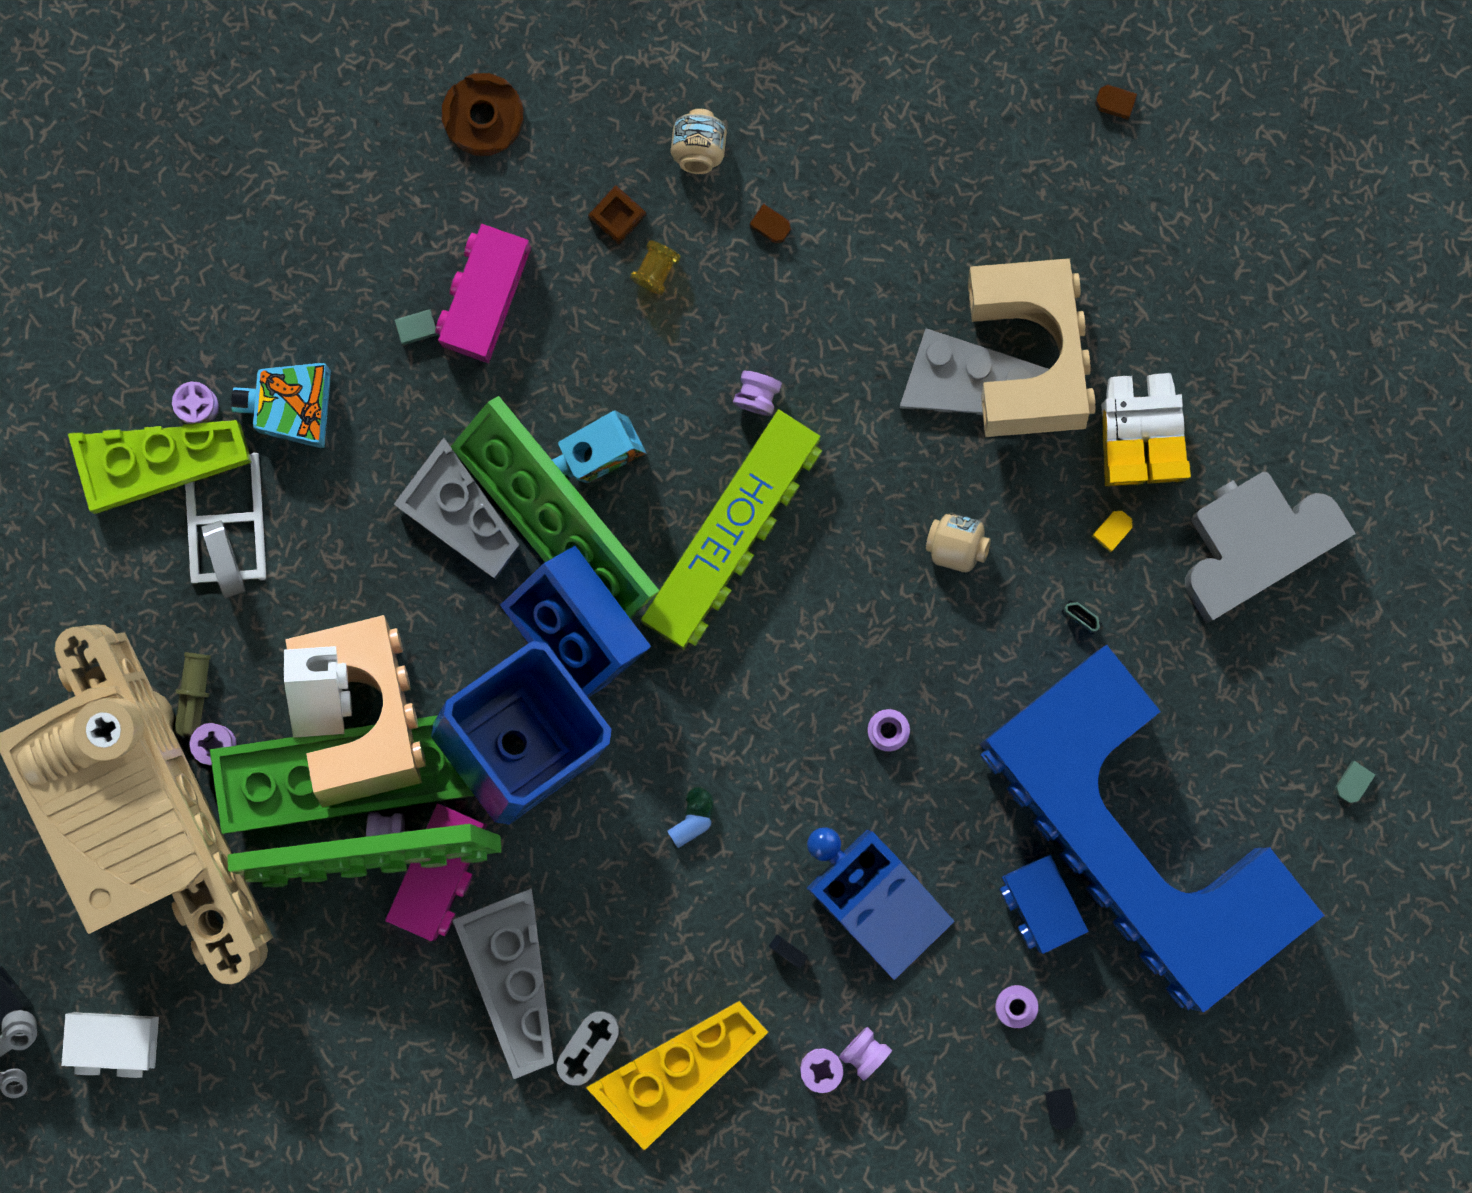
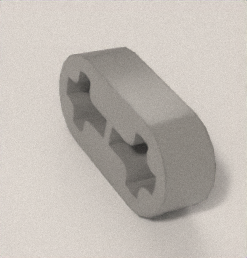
M220 520L202 526L206 546L224 598L226 599L245 592L243 580L223 521Z
M605 1011L591 1013L584 1019L557 1061V1072L565 1083L582 1085L594 1075L619 1035V1024L612 1014ZM605 1019L610 1023L607 1030L612 1035L609 1040L603 1037L600 1038L594 1048L587 1044L593 1034L589 1024L591 1021L600 1023ZM584 1048L590 1053L583 1064L588 1071L585 1075L577 1073L574 1077H571L567 1074L569 1065L565 1063V1060L568 1056L575 1059Z

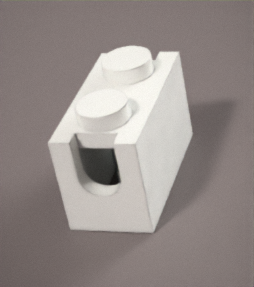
M336 646L284 650V685L293 738L344 734L343 717L352 716L350 691H342V689H348L346 663H338Z
M81 1012L65 1014L62 1066H74V1074L100 1075V1068L117 1069L116 1076L142 1077L143 1070L155 1068L159 1017Z

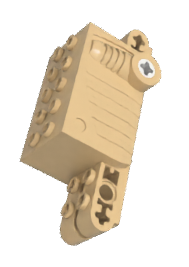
M99 624L66 629L56 640L55 653L61 666L58 669L59 678L68 692L73 691L75 696L0 733V754L88 934L172 894L175 900L172 903L174 915L182 926L187 925L194 941H191V948L197 961L201 965L206 964L209 972L217 981L223 984L238 983L263 965L268 952L266 942L271 940L273 936L247 882L244 881V876L228 872L227 854H232L173 732L175 716L172 706L164 696L153 691L125 632L115 634L111 628ZM215 911L223 917L224 924L218 922ZM239 954L241 958L237 959L235 955Z

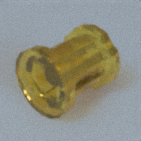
M649 240L646 246L648 252L638 271H633L630 279L640 287L652 293L662 295L666 289L663 284L673 265L679 263L681 256L669 247Z

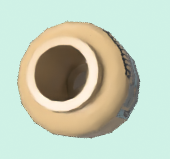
M693 109L689 114L679 117L673 126L671 155L680 165V168L689 173L704 174L718 166L722 162L725 153L727 134L725 124L714 117L711 111L706 109Z
M948 513L941 520L935 519L933 521L927 538L926 551L931 552L932 560L936 565L961 572H969L975 567L977 561L982 563L986 561L991 539L984 537L985 529L981 521Z

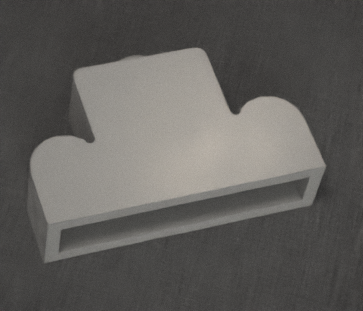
M1261 472L1240 486H1237L1235 481L1232 480L1214 491L1212 494L1216 500L1200 509L1191 518L1193 525L1214 558L1202 560L1188 571L1185 577V588L1207 624L1356 533L1338 504L1328 495L1315 493L1307 496L1294 506L1292 511L1269 473Z

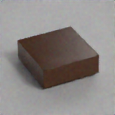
M615 185L588 214V217L620 245L645 218L647 213Z

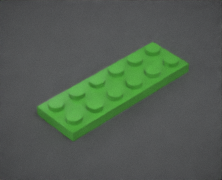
M498 396L489 401L450 447L545 562L576 546L631 619L659 592V589L503 400Z
M437 716L418 718V728L412 729L414 743L421 742L426 766L419 768L422 783L323 808L313 793L306 753L356 741L365 736L375 725L344 729V734L290 737L210 749L222 835L472 797L475 795L431 738L433 723Z
M463 824L227 854L228 872L243 875L245 882H262L263 887H281L288 885V879L301 877L302 882H322L327 880V874L341 872V877L346 878L366 876L367 869L381 867V872L384 873L403 872L407 870L406 864L421 862V867L436 868L446 866V859L460 857L461 862L477 863L487 861V854L501 853V837L475 825Z

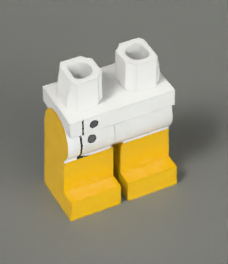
M1171 373L1147 376L1148 397H1134L1132 376H1118L1108 379L1107 399L1101 404L1105 486L1143 484L1146 481L1147 484L1181 482L1191 478L1184 436L1182 394L1175 395Z

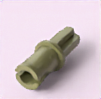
M184 652L185 660L180 690L176 689L175 692L179 694L175 733L191 737L194 731L201 726L205 697L209 698L210 693H206L211 655Z

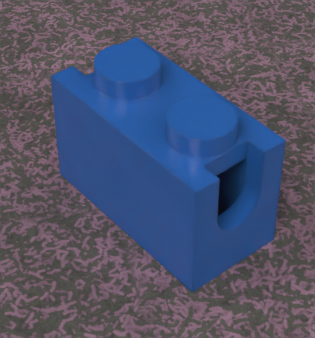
M1045 855L1001 877L1005 886L999 888V891L1010 911L1017 908L1024 924L1018 926V929L1029 950L1036 947L1038 953L1044 954L1089 932L1051 855Z

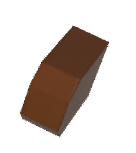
M1107 84L1099 89L1095 104L1101 112L1128 120L1137 94Z
M765 204L761 206L750 222L751 228L775 244L784 242L791 232L789 220Z

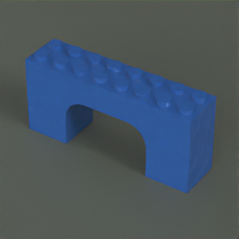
M1105 645L982 741L980 745L985 751L980 754V757L995 775L1002 772L1009 780L1011 785L1006 789L1021 808L1029 805L1037 815L1033 823L1047 841L1056 839L1064 849L1059 856L1074 874L1083 873L1091 884L1086 887V890L1101 908L1103 906L1106 908L1110 907L1117 918L1112 922L1127 941H1137L1144 951L1139 954L1140 958L1154 975L1157 973L1160 976L1164 975L1170 982L1166 990L1180 1008L1185 1007L1187 1010L1192 1009L1204 1013L1325 915L1270 847L1253 849L1210 885L1197 892H1181L1171 887L1159 875L1107 810L1098 789L1099 771L1109 753L1161 712L1108 645Z

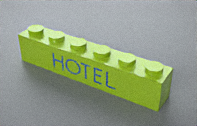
M777 410L641 618V622L683 650L688 643L694 646L698 644L709 626L703 620L711 608L719 611L732 591L726 587L727 583L734 573L742 576L751 563L754 554L749 552L755 540L758 537L765 541L777 522L772 517V514L780 503L787 506L799 489L800 485L794 481L802 468L810 471L823 451L817 447L820 442V435L781 410Z

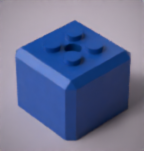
M531 641L446 700L433 723L431 738L493 821L510 825L593 765L610 744L612 729L548 644ZM508 734L519 736L524 743L523 752L518 755L507 753L503 749L502 738Z

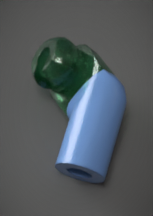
M695 787L686 795L687 809L685 820L667 831L677 848L704 833L711 826L714 801L712 795L704 788Z

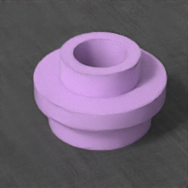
M886 709L879 711L871 718L868 724V737L871 743L882 751L898 750L909 738V723L905 716L896 710ZM884 723H892L896 727V735L893 738L887 739L882 736L880 729Z
M1014 985L1001 991L997 997L995 1009L998 1018L1005 1025L1011 1028H1023L1031 1024L1036 1018L1038 1001L1033 992L1028 988ZM1014 999H1021L1025 1004V1009L1020 1015H1013L1010 1012L1009 1006Z

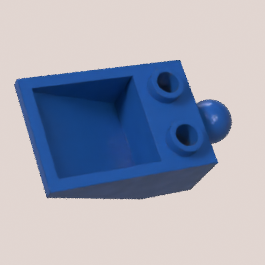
M822 827L810 834L807 847L811 856L819 861H829L831 864L806 889L893 980L955 922L873 831L866 830L844 852L841 850L840 837L833 829ZM869 851L872 853L874 861L871 866L865 868L859 864V856L861 853ZM833 881H840L843 885V892L837 897L831 896L828 891V887Z

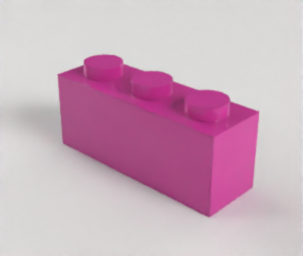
M482 223L478 234H470L464 251V256L468 257L467 264L463 273L457 271L450 288V295L454 296L449 311L443 310L441 312L435 329V333L440 335L438 340L443 348L486 363L490 362L531 251L529 240Z
M437 803L426 829L472 824L486 829L487 824ZM461 857L446 859V866L436 868L421 867V862L411 863L385 921L429 941H436L439 934L446 936L456 914L449 911L455 896L458 895L463 898L473 874L467 872L470 863L461 862Z

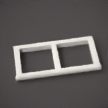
M259 453L250 454L252 463H249L251 464L254 512L197 516L195 481L185 484L190 577L192 584L218 582L215 573L200 574L197 525H208L220 520L223 523L254 521L257 570L240 571L242 580L266 579Z

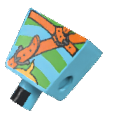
M324 363L260 369L257 373L256 389L233 388L231 398L232 412L254 414L253 428L258 433L324 448L331 370Z
M614 410L559 441L558 445L563 454L552 459V461L567 479L575 477L578 481L589 483L647 453L629 417ZM591 447L592 457L589 461L585 462L584 454Z

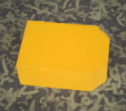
M1113 511L1092 537L1109 552H1112L1133 528L1132 518L1123 511Z

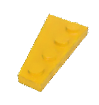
M738 1001L586 1088L639 1146L645 1150L769 1032Z

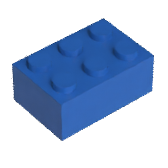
M576 546L542 564L500 604L528 643L536 641L548 644L588 698L606 687L651 648L650 644Z

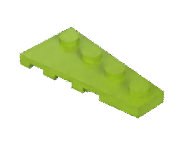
M237 420L184 424L181 427L169 428L156 426L144 427V430L121 431L119 429L93 434H84L82 432L68 434L88 508L93 514L252 463L242 426Z

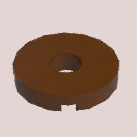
M473 73L464 77V80L454 84L447 91L442 104V123L449 139L460 150L475 156L494 155L506 150L518 138L524 124L523 104L517 91L504 78L491 73ZM487 104L494 109V117L490 122L477 124L471 119L472 110L477 105Z

